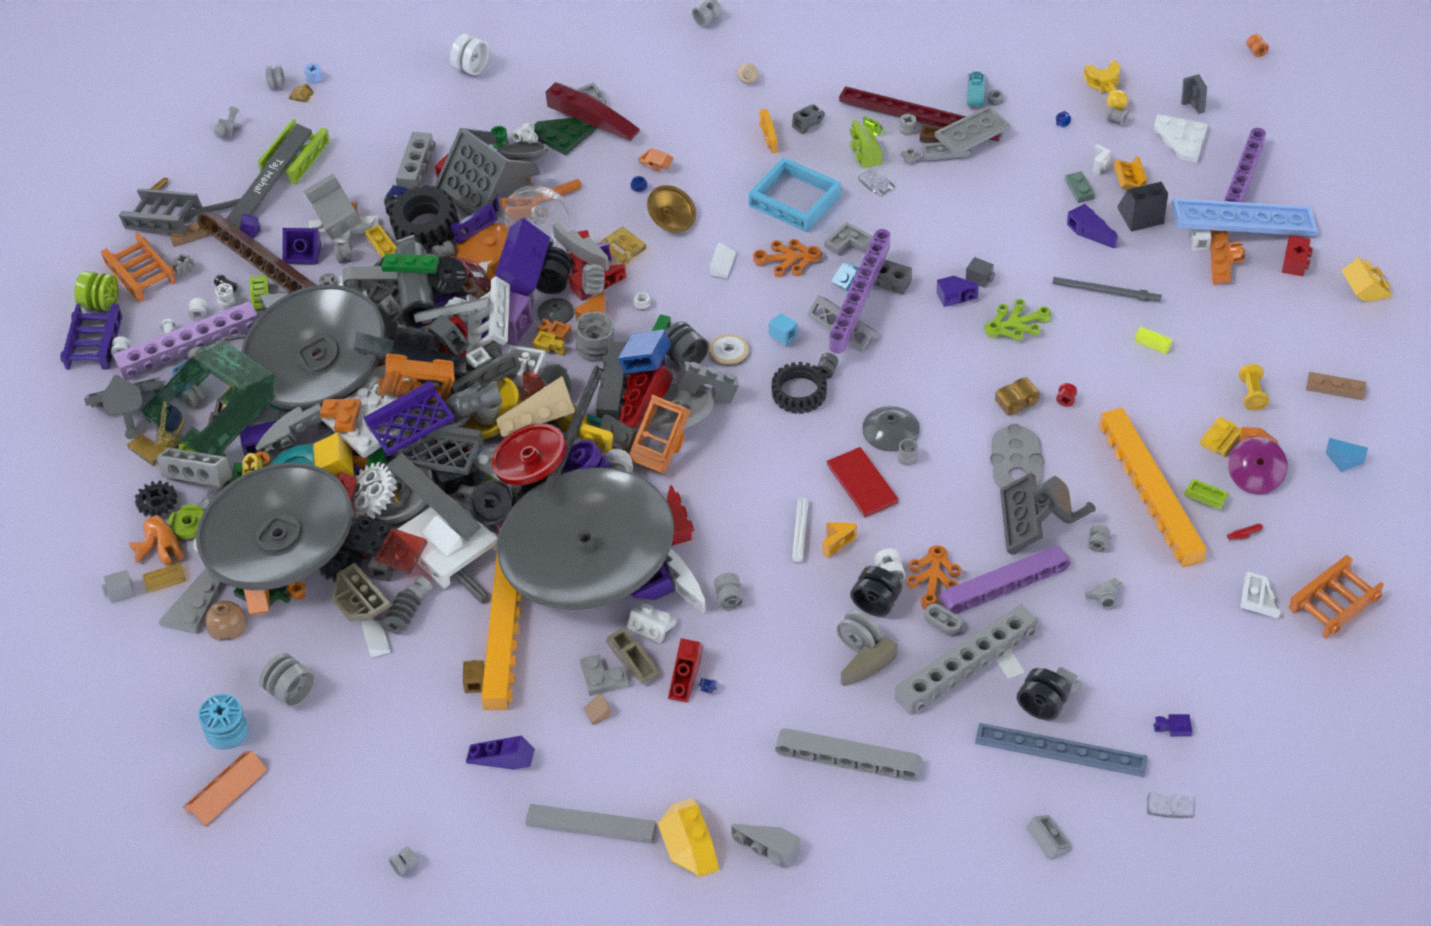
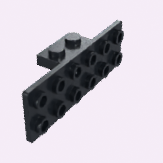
M400 324L397 325L394 340L356 332L354 350L360 354H372L380 359H386L387 354L405 355L407 360L433 363L436 359L452 361L454 364L455 377L466 375V358L431 350L434 339L433 332Z

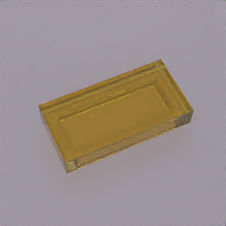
M139 434L127 444L129 450L152 466L158 463L156 456L165 451L143 434Z
M181 562L142 574L148 593L186 581Z

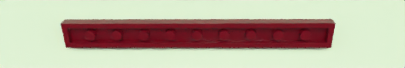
M847 86L844 87L839 96V102L898 117L904 114H912L916 117V121L938 127H946L967 117ZM1003 132L989 140L999 142Z

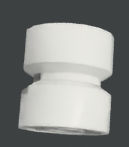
M892 548L879 551L874 557L875 565L893 573L900 583L904 581L906 574L901 564L899 552Z

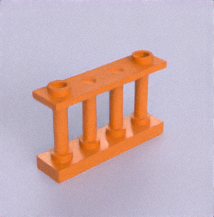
M137 232L135 233L137 243L116 254H111L107 248L100 252L104 264L139 303L144 300L142 292L151 285L165 278L172 285L175 284V272L150 247L148 240L145 237L142 238ZM139 249L144 252L125 263H119L120 259ZM147 259L153 262L133 273L127 272V269ZM157 268L161 271V273L142 283L136 282L137 278Z
M1345 555L1291 597L1289 609L1294 614L1300 609H1306L1325 625L1323 632L1325 639L1331 634L1335 635L1338 633L1341 626L1372 602H1378L1383 595L1384 583L1380 582L1373 588L1351 571L1353 559L1348 555ZM1342 577H1347L1362 589L1365 594L1358 598L1340 584L1338 580ZM1327 588H1333L1352 604L1344 609L1324 591ZM1314 598H1319L1338 615L1331 620L1310 602Z

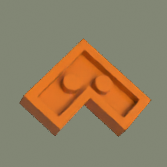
M324 399L320 411L321 418H336L334 424L335 432H354L362 402L360 399Z

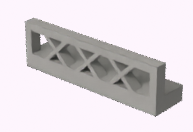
M818 295L807 314L829 329H832L833 325L829 322V316L836 315L837 317L841 307L827 298ZM821 305L824 314L817 316L814 313L818 306ZM858 320L855 327L857 331L854 329L849 342L864 351L870 339L877 340L880 333ZM863 333L866 335L861 344L857 342L856 334Z

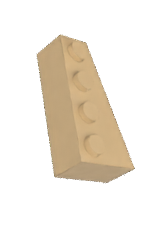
M563 376L497 418L496 421L502 437L508 436L522 427L542 424L574 413L575 409Z

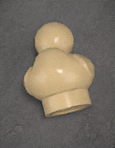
M751 63L743 64L736 70L739 79L744 83L751 84L759 76L757 67Z

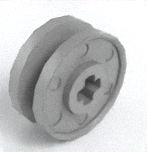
M856 610L847 612L836 628L842 642L858 653L865 645L873 649L875 644L882 638V631L878 624L865 613Z

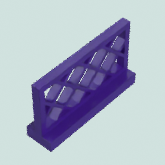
M429 381L364 417L370 433L373 434L386 455L389 456L455 420V418L435 390L433 383ZM436 398V406L427 405L429 400ZM415 408L421 409L419 416L410 414L411 410ZM425 409L434 411L432 418L423 416ZM438 412H444L448 415L443 419L436 418ZM398 417L404 418L402 425L394 424L393 422ZM408 419L417 420L416 426H406ZM421 421L430 422L429 427L425 429L419 428ZM382 426L387 427L385 434L376 432V429ZM391 428L401 429L399 436L389 435ZM404 430L414 431L411 437H402ZM387 439L397 441L396 445L388 449L386 446Z

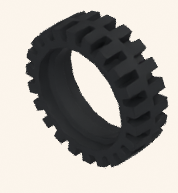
M792 362L791 366L786 364L784 369L780 367L778 372H775L774 377H772V397L775 404H778L781 409L784 408L786 412H789L791 409L794 414H796V411H799V414H804V410L807 413L811 412V408L816 410L818 405L821 406L826 399L827 381L825 374L822 373L820 368L817 369L815 365L810 367V363L807 362L805 365H803V362H799L798 365ZM805 378L814 382L817 385V390L809 396L792 397L785 394L781 390V386L788 380Z

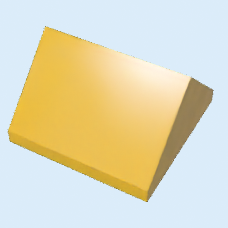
M338 433L314 443L315 466L327 470L334 476H337V473L342 471L354 477L352 448Z

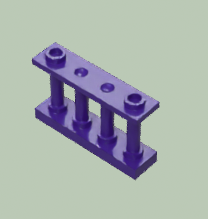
M76 304L75 310L71 314L72 321L64 350L60 354V360L64 363L66 370H70L72 360H97L102 370H109L112 360V341L118 337L123 317L119 304H111L110 311L107 313H82L80 304ZM86 320H107L104 326H81L82 322ZM79 334H104L100 340H78ZM76 347H100L97 353H74Z

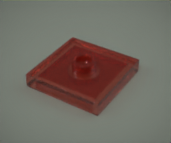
M392 528L374 561L376 564L411 574L428 541L425 538Z

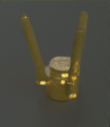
M165 401L163 402L162 415L159 413L157 420L156 447L162 450L171 448V445L176 446L177 439L186 423V420H182L173 438L171 433L164 432L167 406Z

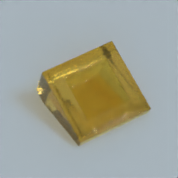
M303 84L294 88L289 99L307 103L314 94V91L308 84Z

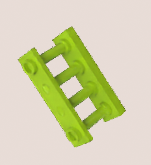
M292 119L286 125L277 139L263 156L259 158L258 166L260 172L297 124L296 119ZM321 127L316 134L312 133L308 138L311 140L309 144L302 146L300 149L302 150L301 154L296 155L292 160L294 161L293 164L285 169L284 172L288 174L290 183L296 185L329 144L328 129Z

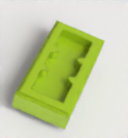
M1192 478L1184 493L1186 497L1219 510L1222 509L1229 495L1227 491Z

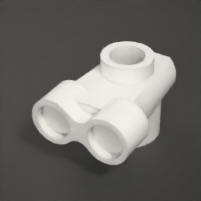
M531 122L523 124L522 128L512 132L514 143L528 142L531 144L538 141V136L534 132V125Z

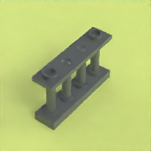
M138 188L137 193L141 201L133 212L121 211L119 217L125 229L184 234L187 229L183 218L190 208L201 209L203 206L197 193ZM146 204H152L147 213H141ZM161 205L167 206L162 214H155ZM175 207H182L177 216L170 215Z
M495 341L483 346L484 350L492 358V361L477 369L466 361V375L454 376L455 380L451 388L452 394L464 391L476 381L479 382L481 389H483L493 381L496 382L520 369L521 365L516 352L511 350L503 355L499 344ZM436 381L439 383V386H442L443 382Z

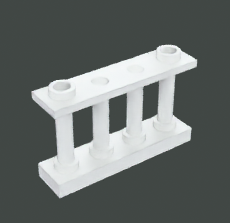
M497 276L491 279V291L481 297H488L490 306L481 312H475V309L471 310V316L468 317V322H465V325L468 327L467 341L470 343L466 354L487 345L493 340L502 346L508 342L510 284ZM470 294L467 295V301L477 299ZM490 315L489 320L482 324V319ZM489 329V335L481 339V334Z

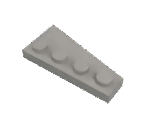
M205 568L159 620L160 626L197 634L223 582L216 579Z

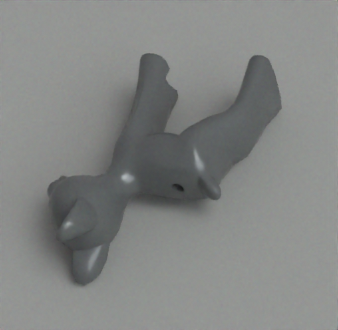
M476 381L464 391L448 397L444 403L451 413L468 416L487 406L502 404V400L494 381L482 390L479 382ZM434 401L427 402V405L436 406L437 404ZM420 408L414 409L417 413H420L421 411ZM425 409L423 416L432 418L434 411ZM438 412L436 418L441 419L446 413Z

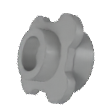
M911 147L906 151H902L901 157H904L905 163L914 164L917 162V159L921 158V154Z

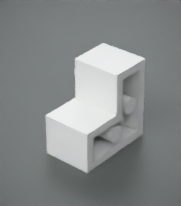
M510 345L508 352L514 350L521 365L520 369L511 373L518 377L519 390L537 393L540 387L541 369L547 365L546 351Z

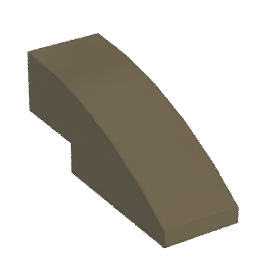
M625 626L607 637L606 643L613 653L641 684H644L660 673L637 640L634 641Z
M884 636L873 649L865 645L841 672V685L847 686L857 683L879 672L897 656V643Z

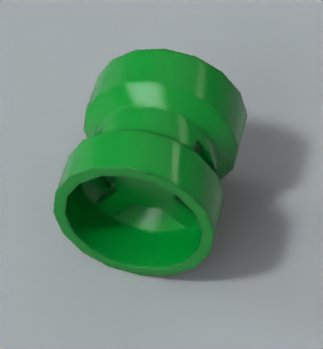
M495 126L490 130L496 138V144H492L494 149L509 144L505 127Z

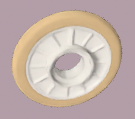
M735 334L718 336L709 346L711 358L723 365L740 363L749 353L747 341ZM727 347H731V348H733L734 350L728 352V351H725L724 349L727 348Z

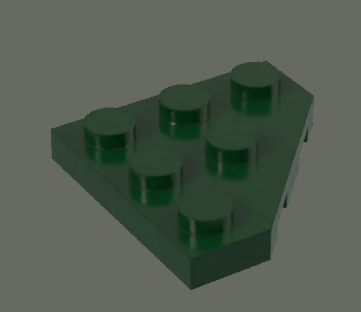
M573 117L537 121L534 124V132L538 136V142L565 156L597 129V127Z

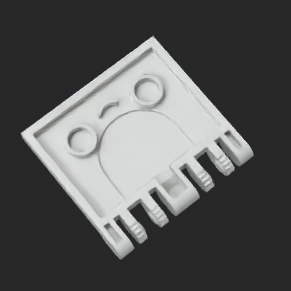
M373 376L367 381L365 386L345 398L360 399L362 402L354 432H335L334 424L336 418H321L325 424L335 433H338L363 458L381 447L373 434L368 430L364 417L400 398L386 394L378 396V379H380L378 376ZM414 409L410 412V414L419 416L420 414L415 412ZM398 417L393 423L402 425L404 418ZM382 426L376 429V432L385 434L387 427ZM391 428L389 435L398 436L401 429Z

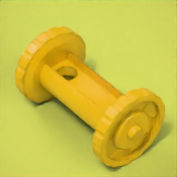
M1258 364L1245 365L1238 372L1239 379L1246 383L1248 395L1244 398V406L1249 410H1261L1270 402L1268 394L1262 392L1260 379L1264 376V370Z

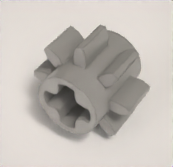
M180 254L174 258L175 263L172 264L174 271H177L178 275L187 276L194 271L195 262L194 259L190 258V255Z

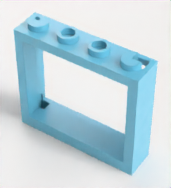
M783 157L748 193L749 206L808 232L841 196V182ZM784 173L826 191L807 213L764 195Z

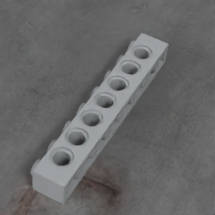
M1020 604L895 686L894 699L910 715L922 710L926 704L932 700H937L947 690L954 689L959 682L969 679L980 668L984 669L995 658L1002 657L1010 648L1017 647L1025 638L1032 637L1036 633L1038 619Z

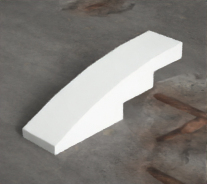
M670 548L664 563L668 565V576L675 581L676 592L704 614L706 612L705 599L698 582L683 560Z

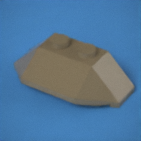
M355 563L337 573V581L331 599L350 622L372 620L391 607L390 602Z

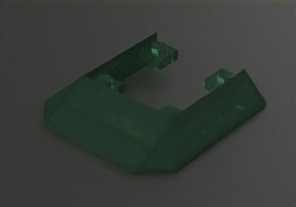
M226 341L201 346L145 403L137 414L149 423L152 422L159 427L170 416L171 412L166 406L189 382L198 387L212 374L230 386L219 399L225 407L201 432L192 427L180 441L193 452L219 456L274 399L275 374Z

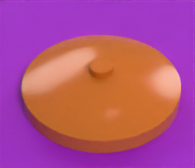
M492 223L467 240L457 243V259L463 263L466 271L474 269L483 272L480 269V263L493 261L502 254L510 225Z

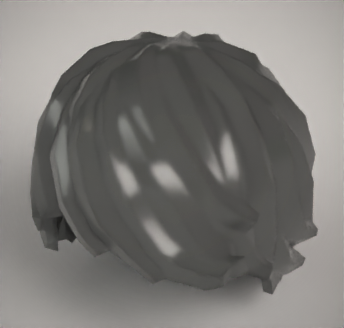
M547 364L546 367H543L539 379L540 389L563 376L570 393L572 387L569 374H567V368H563L560 364Z

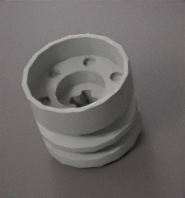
M588 312L578 318L575 324L577 353L586 360H603L604 355H606V341H614V323L612 319L600 312Z
M280 653L273 657L264 667L259 683L264 690L275 696L283 705L290 708L301 704L308 697L315 685L316 677L311 670L300 664L290 654Z

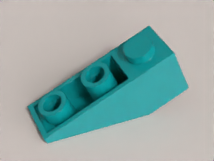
M973 71L968 73L967 105L984 106L985 74H982L980 71Z

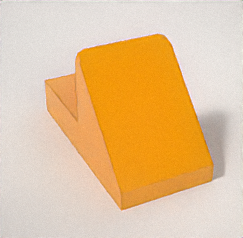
M827 522L826 533L828 536L823 541V555L829 558L857 538V525L855 523Z

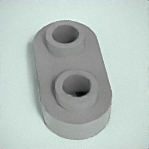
M931 604L926 607L924 617L927 623L948 635H955L961 631L962 621L959 616L938 604Z

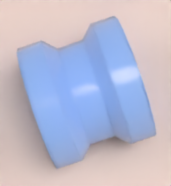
M310 63L305 66L304 72L307 82L310 84L319 83L322 80L320 65Z

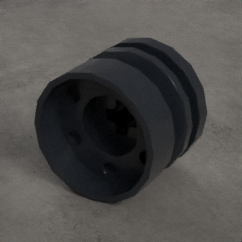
M548 246L536 286L538 291L545 294H558L565 290L572 266V258L566 251L558 247Z
M440 257L436 273H429L432 293L438 297L456 296L460 294L463 289L462 286L466 283V268L455 257ZM445 273H446V274H449V273H450V274H451V277L445 279V278H444V275H445Z

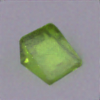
M863 117V125L872 129L875 136H878L883 131V127L878 121Z

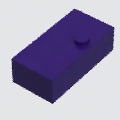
M525 218L517 221L510 226L495 277L497 276L510 284L511 292L527 296L535 291L551 237Z

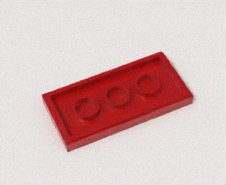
M861 447L827 460V466L864 518L898 503V497Z

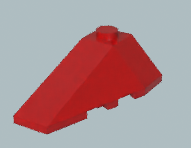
M662 364L657 370L629 374L626 381L627 393H624L625 406L622 407L620 416L622 423L635 428L643 420L651 401V396L663 398L668 392L674 377Z

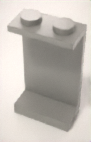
M333 173L303 191L331 240L362 223Z

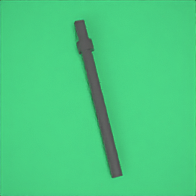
M1053 277V284L1135 297L1142 301L1147 299L1161 302L1162 294L1150 293L1148 290L1143 289L1138 291Z

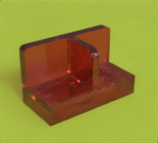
M527 369L522 373L524 385L519 389L522 401L543 389L541 376Z

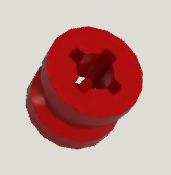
M1070 383L1061 384L1056 397L1057 403L1064 407L1074 405L1075 396L1077 395L1076 386Z

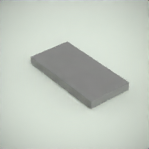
M988 106L936 131L935 137L949 151L957 155L1009 130L1010 123L991 106Z

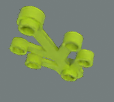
M1016 299L1009 319L1001 322L1003 317L1008 314L1009 307L1006 304H999L997 315L993 321L985 324L984 331L991 338H996L1001 334L1013 338L1015 341H1021L1024 332L1030 333L1032 336H1038L1041 329L1040 325L1031 324L1029 326L1023 323L1033 320L1047 323L1051 319V311L1048 307L1042 306L1037 312L1018 317L1020 312L1025 309V301L1023 299Z

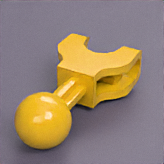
M1116 60L1108 61L1109 67L1106 69H1097L1093 64L1085 65L1084 79L1087 85L1098 89L1100 93H1108L1106 102L1109 108L1114 106V109L1124 110L1128 105V96L1125 92L1117 90V84L1120 80L1119 73L1121 71L1119 63Z

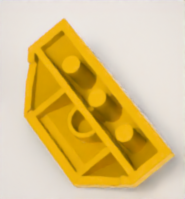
M693 798L672 804L658 822V828L671 862L693 872L698 877L720 871L712 839L698 804Z

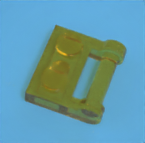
M623 226L600 242H608L610 253L624 265H627L630 259L646 250V244ZM612 243H615L618 247H620L622 250H624L625 253L622 254L620 251H618V250H617L615 247H613L611 244H612Z

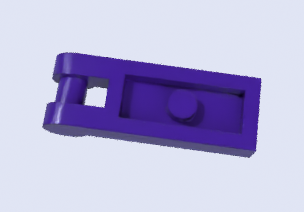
M487 204L463 220L453 223L450 227L452 232L455 233L456 243H461L498 219L493 205Z

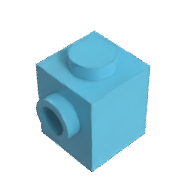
M780 313L769 322V336L786 346L798 336V323Z

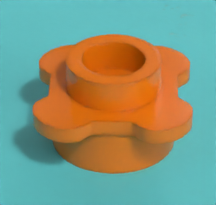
M300 581L289 584L287 587L288 593L286 594L290 595L291 599L302 600L306 596L305 590L307 585Z

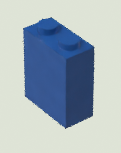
M666 330L631 334L618 357L624 374L657 370L671 346Z

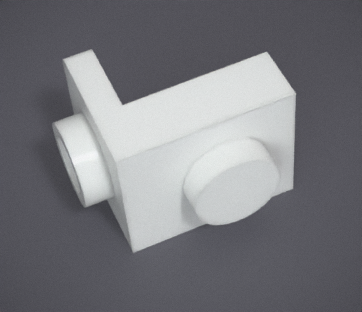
M1100 145L1094 147L1093 173L1097 175L1108 168L1111 151Z

